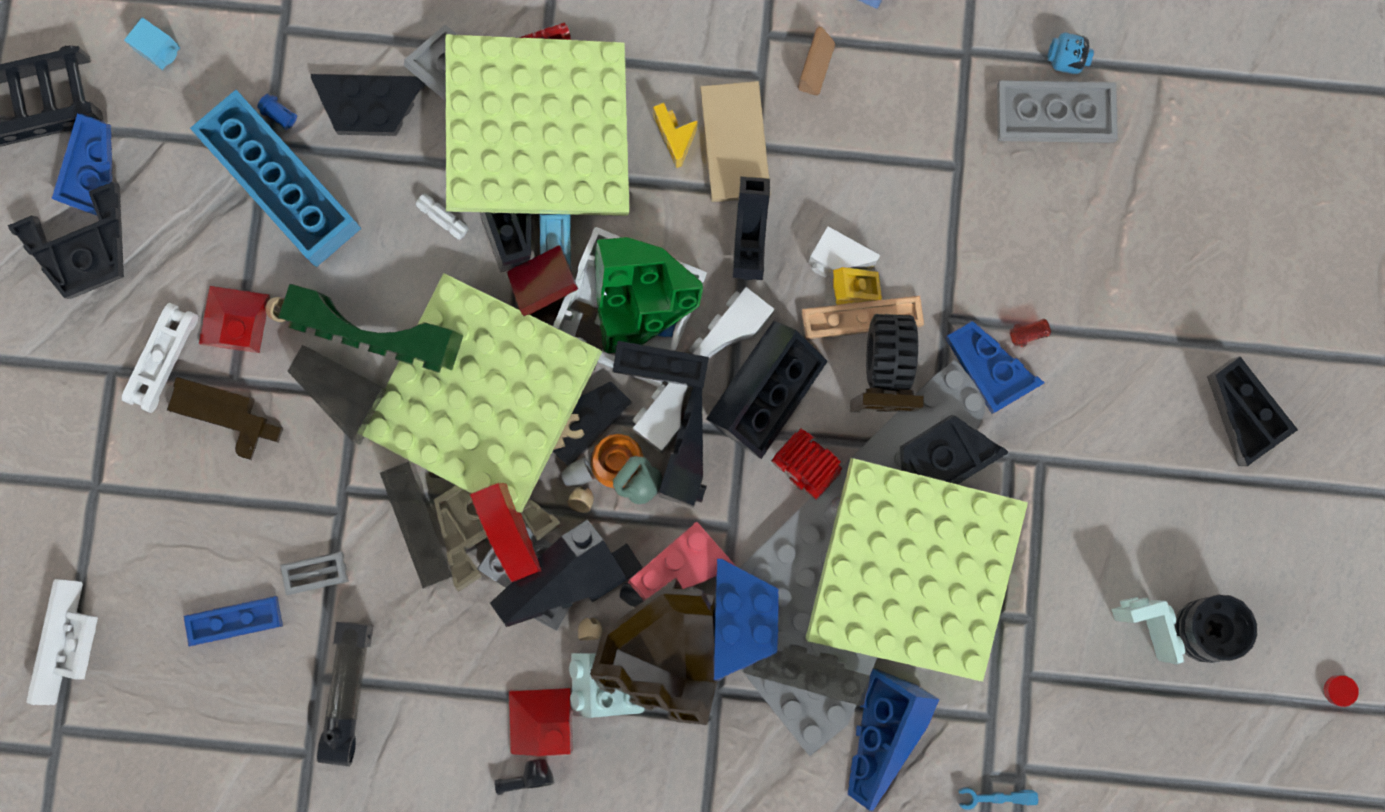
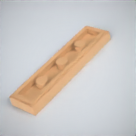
M920 296L801 310L806 340L868 333L870 322L875 314L912 315L917 327H923L924 325Z

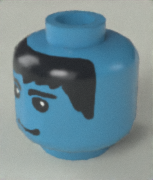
M1064 32L1058 38H1053L1047 60L1051 62L1053 69L1056 71L1078 74L1083 70L1084 66H1090L1094 49L1090 48V42L1087 37Z

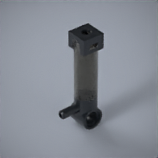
M344 621L336 622L333 644H336L324 730L320 736L317 748V763L350 767L353 762L356 749L355 728L367 647H371L374 625Z

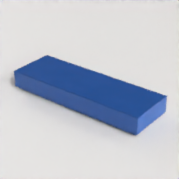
M278 596L183 616L188 646L283 627Z

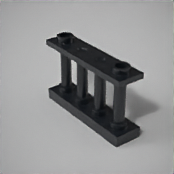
M63 46L58 51L0 64V84L8 82L14 111L12 120L0 123V147L73 130L77 114H84L104 122L102 111L90 101L85 100L78 65L90 63L91 59L79 46ZM66 68L73 103H71V106L58 109L49 72ZM37 75L44 110L39 114L29 116L27 115L20 79Z

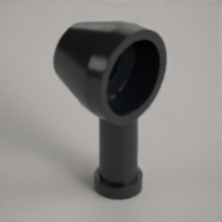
M546 759L527 761L523 776L504 780L496 779L495 791L497 795H502L504 792L553 785L555 784L554 776Z

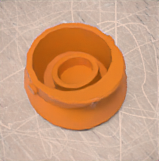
M613 434L602 439L595 446L591 455V469L598 482L606 487L614 488L613 479L628 459L634 456L643 457V451L638 442L622 434ZM636 469V471L633 473V475L630 477V479L626 482V484H627V483L632 479V477L636 474L637 469Z

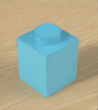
M143 17L124 39L136 53L162 71L175 60L177 51L180 49L169 35Z

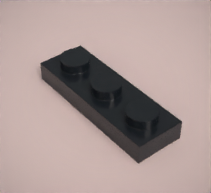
M618 341L612 372L703 389L709 357Z

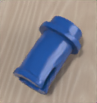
M266 94L257 104V108L262 116H269L285 130L290 129L297 120V114L279 103L275 95L270 96Z

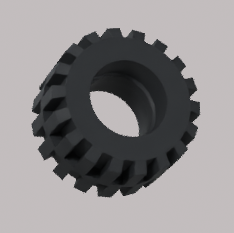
M875 314L869 325L866 350V375L869 387L882 388L885 391L910 390L915 380L918 362V329L915 319L912 315Z

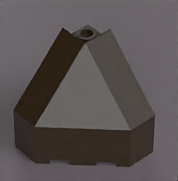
M677 578L673 579L602 632L590 672L591 678L603 691L613 694L616 689L630 695L629 702L650 711L654 707L668 711L667 718L680 723L707 725L717 686V680H714V595L704 594L703 590L694 587L683 589Z

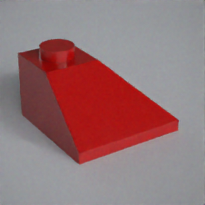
M210 286L199 344L260 354L267 317L265 306L270 299V295Z
M571 688L509 691L511 754L550 756L569 755L573 752Z

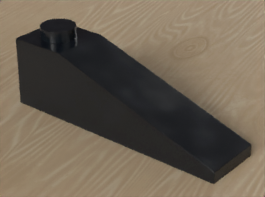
M693 387L684 414V421L676 438L673 454L671 453L659 490V497L694 508L696 501L702 503L707 485L701 484L703 480L702 388Z
M586 520L562 535L537 558L541 568L540 572L510 583L490 604L503 624L509 627L540 617L544 611L560 606L562 609L571 607L573 602L588 597L590 600L602 597L627 579L603 538L591 523Z

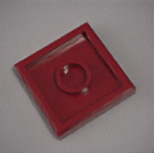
M560 245L506 272L519 310L524 317L578 290Z

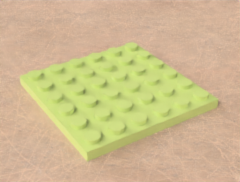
M445 34L446 211L628 216L629 181L625 43Z
M443 273L418 325L426 322L463 335L453 370L441 368L440 373L422 368L424 362L414 360L413 365L399 361L362 436L470 493L496 483H506L516 512L522 513L603 351L530 315L524 317L520 310Z
M851 458L805 639L808 642L983 682L1028 502Z

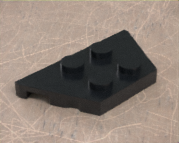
M311 74V80L338 135L397 136L403 125L404 118L409 115L414 106L413 102L420 89H424L426 85L417 76Z
M950 415L900 446L901 471L958 485L1008 454V451L978 430L967 425L960 418Z

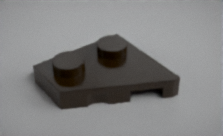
M867 388L865 393H861L850 400V412H860L861 409L877 410V412H916L924 408V396L914 395L913 390H896V394H884V389Z

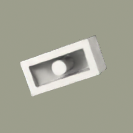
M828 226L810 256L808 264L812 266L811 269L818 275L823 277L829 275L834 278V269L841 267L860 270L872 268L880 255Z

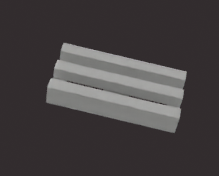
M343 552L280 565L286 595L349 582L348 576H346L345 570L347 569L343 561ZM336 560V566L291 576L289 574V570ZM334 572L339 574V577L296 587L291 585V582Z

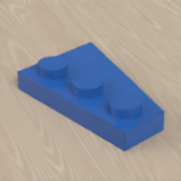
M77 114L52 199L97 216L89 191L112 182L111 124L84 114Z
M973 321L945 337L960 364L984 398L991 414L1045 383L1038 376L1035 377L1024 368V364L1017 358L1014 359L1004 351L997 341Z

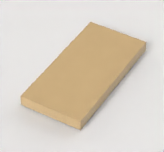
M759 81L700 87L712 202L738 200L740 176L769 179Z

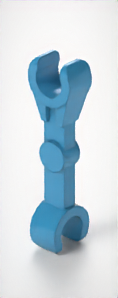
M968 787L958 790L959 794L970 793L972 795L970 803H959V806L965 810L973 809L978 802H992L995 804L1012 802L1020 805L1038 804V793L1034 790H1019L1011 792V794L1001 792L976 794Z

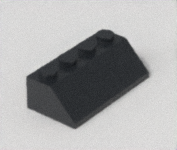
M773 321L706 420L731 440L762 459L828 361L797 330Z

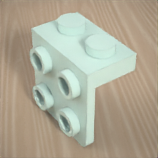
M1138 597L1120 601L1121 607L1112 609L1115 621L1136 623L1146 620L1159 661L1173 664L1184 662L1183 654H1185V647L1182 639L1176 634L1174 627L1176 616L1173 608L1168 605L1167 601L1149 600L1148 598L1138 599Z
M571 653L572 661L570 662L569 672L572 678V694L570 704L573 709V716L594 718L639 714L644 711L645 708L629 702L630 695L616 689L613 694H610L598 687L590 676L596 653Z

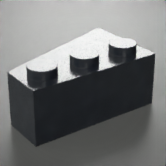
M479 212L500 273L511 270L530 260L531 213Z
M1241 356L1230 359L1207 376L1238 466H1249L1298 431Z

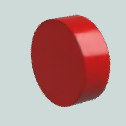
M1334 675L1325 682L1324 695L1331 704L1347 707L1356 702L1359 696V689L1352 678Z

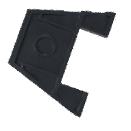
M112 181L89 191L99 219L98 222L50 242H47L39 218L31 215L8 225L11 233L21 240L24 244L23 248L37 260L42 267L43 273L65 299L75 298L124 277L119 183Z

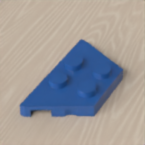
M717 559L714 680L718 681L778 652L779 589L723 559Z

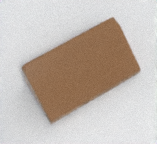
M818 26L816 28L798 84L799 91L815 96L820 94L835 47L834 40L823 27Z

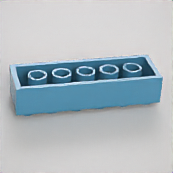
M237 90L233 91L190 128L316 268L362 229Z

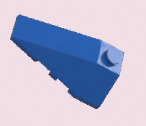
M872 669L861 695L860 707L864 708L861 726L857 725L856 736H859L857 754L852 758L847 795L867 810H874L928 728L940 699L914 683L879 669Z

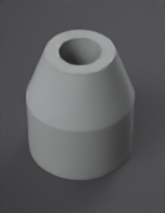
M586 458L571 463L561 473L567 487L581 486L594 480L592 469Z

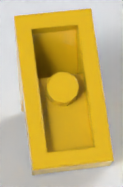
M661 103L653 107V117L677 169L683 165L696 134L698 121L696 120L676 128L679 125L673 110L667 111L665 104Z
M845 267L833 270L836 305L882 300L878 272Z

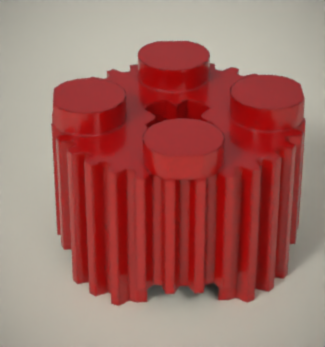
M800 428L774 455L771 462L782 472L786 471L790 475L788 479L801 491L804 489L813 499L817 500L841 474L843 468L839 465L841 461L831 451L825 450L820 444L812 440L814 438L812 435Z

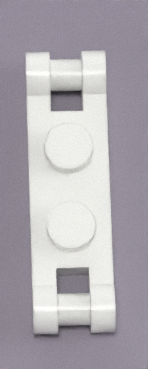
M171 303L164 307L123 391V402L130 405L136 403L141 406L142 410L149 413L156 409L159 403V396L190 332L198 322L197 314L190 311L186 313L180 311L178 306ZM174 321L179 323L176 331L169 329ZM142 384L149 386L146 394L140 392Z

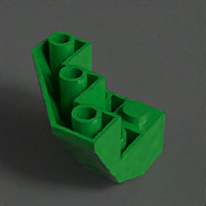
M629 237L597 240L595 283L604 352L609 354L616 353L618 341L643 345L700 306L703 291L702 282L662 247Z

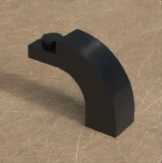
M740 176L733 255V278L763 280L770 179Z

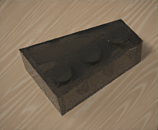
M302 345L287 372L351 441L360 445L364 439L362 435L386 389Z

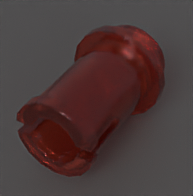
M1045 318L1023 326L1016 324L1013 329H1010V338L1013 345L1025 347L1028 342L1044 337L1047 338L1051 335L1050 325Z

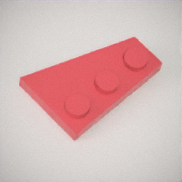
M696 522L634 575L628 583L645 601L675 578H677L682 588L685 589L717 577V559H723L734 566L736 565L701 525Z

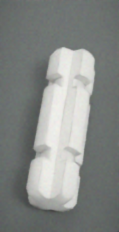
M424 193L416 201L418 209L425 214L428 213L427 215L446 231L449 230L450 234L460 240L468 232L469 229L465 223L457 220L456 216L446 211L438 202L435 203L434 199Z

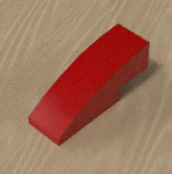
M496 483L471 493L470 496L483 529L511 582L540 572L541 568L521 512H516L507 484Z

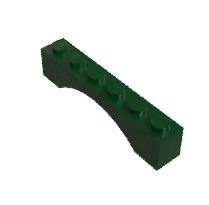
M289 284L278 317L289 322L288 328L302 333H306L307 328L316 330L314 336L332 341L333 336L342 338L341 344L359 349L360 344L369 346L368 352L384 357L387 352L396 354L395 360L413 365L414 360L424 362L422 368L440 373L441 368L453 370L463 339V335L453 330L426 322L397 332L378 333L362 330L349 322L337 310L330 297L294 284Z

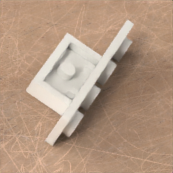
M55 579L53 581L28 692V704L55 705L58 699L62 676L72 679H85L98 617L77 613L83 586L82 582Z

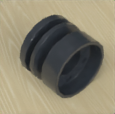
M1218 594L1187 603L1179 610L1176 623L1174 624L1177 636L1183 641L1185 654L1198 662H1226L1244 657L1253 648L1257 638V622L1252 610L1243 601L1231 595ZM1209 625H1211L1213 629L1209 632L1210 635H1208L1206 632V630L1210 628Z

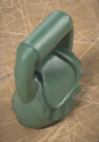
M640 456L629 458L613 479V487L616 493L622 497L629 498L631 502L639 505L649 502L657 494L662 484L661 472L657 468L652 467L645 457ZM636 469H637L636 474H635V475L632 477V479L626 484V482L630 479V477L633 475V473H634V472L636 471Z

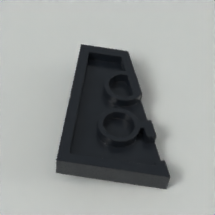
M611 381L580 396L572 414H578L580 420L572 422L570 430L578 431L582 429L585 435L578 439H573L569 436L564 437L566 446L555 449L553 452L569 466L633 404L632 401Z

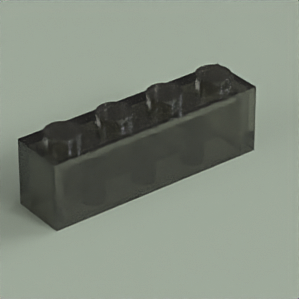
M408 461L380 472L422 588L429 589L452 580L453 577L447 559L445 543L415 464Z

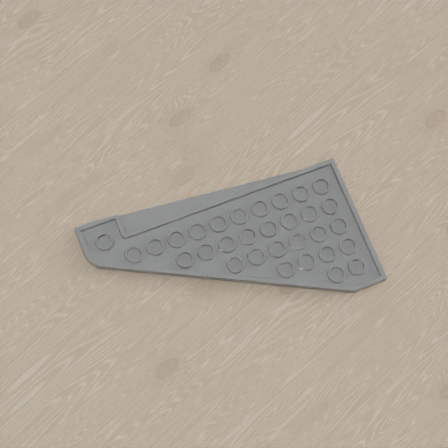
M955 359L932 377L915 394L924 396V408L916 412H897L851 458L901 470V445L950 415H955L966 422L967 425L977 430L985 413V400L971 377ZM850 459L842 466L841 474L817 500L811 497L740 567V569L779 589L778 652L742 669V672L809 756L849 724L878 658L808 642L805 639ZM715 591L712 595H714V600H715V619H716V591Z

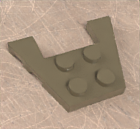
M456 485L435 498L434 503L453 577V585L460 592L482 577L466 550L485 539L487 535L470 496L471 493ZM528 499L521 515L538 541L561 525L556 517L548 514L533 500Z

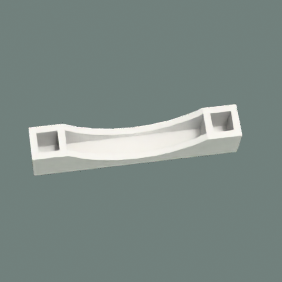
M747 287L741 294L736 291L726 303L729 309L723 316L719 314L715 316L707 327L711 330L704 340L699 337L691 346L689 352L710 358L729 345L754 338L773 315L774 308ZM669 383L667 386L661 384L651 397L655 400L648 410L643 407L633 419V422L636 424L633 427L634 432L661 453L664 452L679 432L682 404L688 386Z

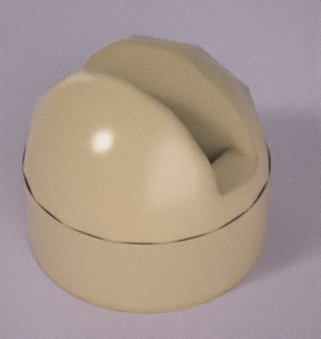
M274 297L268 300L265 312L270 319L277 322L285 321L278 318L279 313L273 310L274 306L282 308L284 298Z
M579 486L571 492L567 503L573 510L587 513L592 507L594 495L589 488L583 490V487Z
M584 618L578 626V640L590 641L600 639L603 632L601 623L596 618Z

